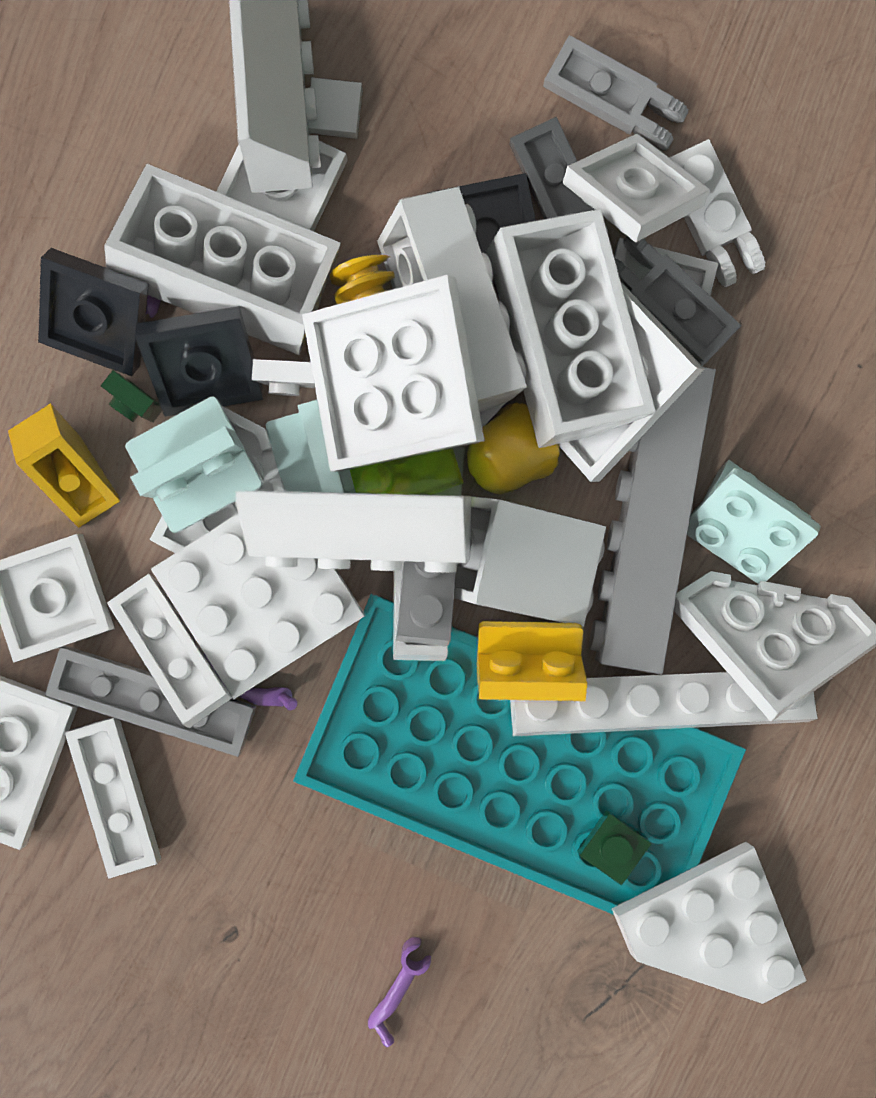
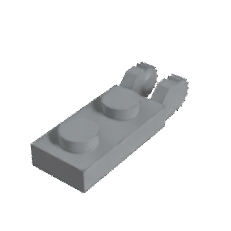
M571 35L565 41L543 84L544 88L630 135L632 132L639 134L654 147L662 151L669 149L673 136L665 128L642 116L644 109L648 105L657 115L677 124L685 120L689 110L679 99H675L672 95L657 88L658 83Z

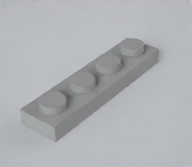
M454 447L412 456L409 495L461 496L465 447ZM403 561L396 641L448 646L451 638L455 572L424 571L425 562Z
M69 646L60 647L45 696L237 757L242 754L256 709L255 705L232 698L191 728H188L181 723L150 672Z

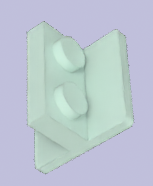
M215 397L205 399L133 438L125 445L138 470V473L130 477L140 496L154 499L170 531L173 533H179L236 502V491H256L263 486V482L220 402Z
M318 400L297 405L299 413L266 423V430L274 458L286 491L384 494L388 491L381 463L345 471L330 472Z
M728 460L718 470L704 500L690 514L687 535L759 584L760 581L766 582L817 537L821 526L795 503L785 499L759 481L753 474Z

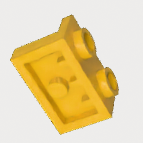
M480 622L478 627L476 665L479 699L586 701L587 679L581 657L582 625L579 623Z

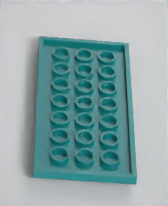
M370 594L363 611L365 616L359 620L293 782L613 915L612 908L699 865L746 752L745 748L696 727L513 736L510 700L479 699L476 666L477 636L451 626V638L447 646L448 656L445 661L393 660L394 602L376 594ZM606 810L648 838L652 843L622 886L583 859L578 853V849Z

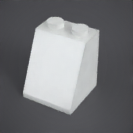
M471 496L470 560L466 563H457L454 598L477 605L563 623H579L584 627L586 615L593 603L592 588L597 566L604 554L605 545L603 539L606 526L499 499Z

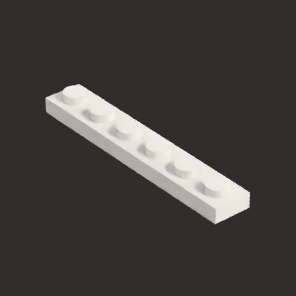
M728 672L586 678V701L510 700L513 736L810 722L818 719L814 692H812L771 722Z

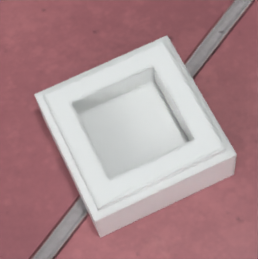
M311 78L310 88H315L317 120L308 121L309 134L357 139L363 91L362 83Z

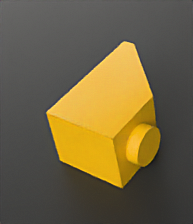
M51 403L8 430L16 464L78 528L120 502L118 494L82 438Z

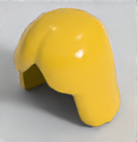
M510 403L501 408L493 420L482 427L484 441L469 444L467 451V465L470 474L475 478L477 484L493 494L513 492L529 482L551 475L558 466V457L560 455L557 444L542 448L538 447L528 406L523 403Z

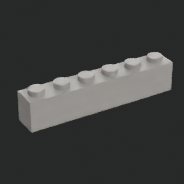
M703 367L705 370L629 450L631 451L628 471H620L615 493V500L623 501L619 521H611L607 537V550L614 551L611 570H603L598 589V600L605 601L602 621L594 620L589 641V649L596 651L595 660L601 664L663 674L716 369Z

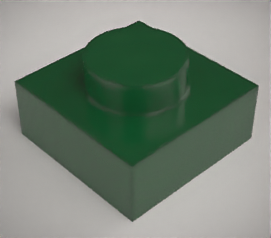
M114 370L111 371L100 386L114 396L109 405L132 422L140 416L154 423L162 412L160 403Z
M606 810L578 849L579 856L622 886L652 843L648 838Z

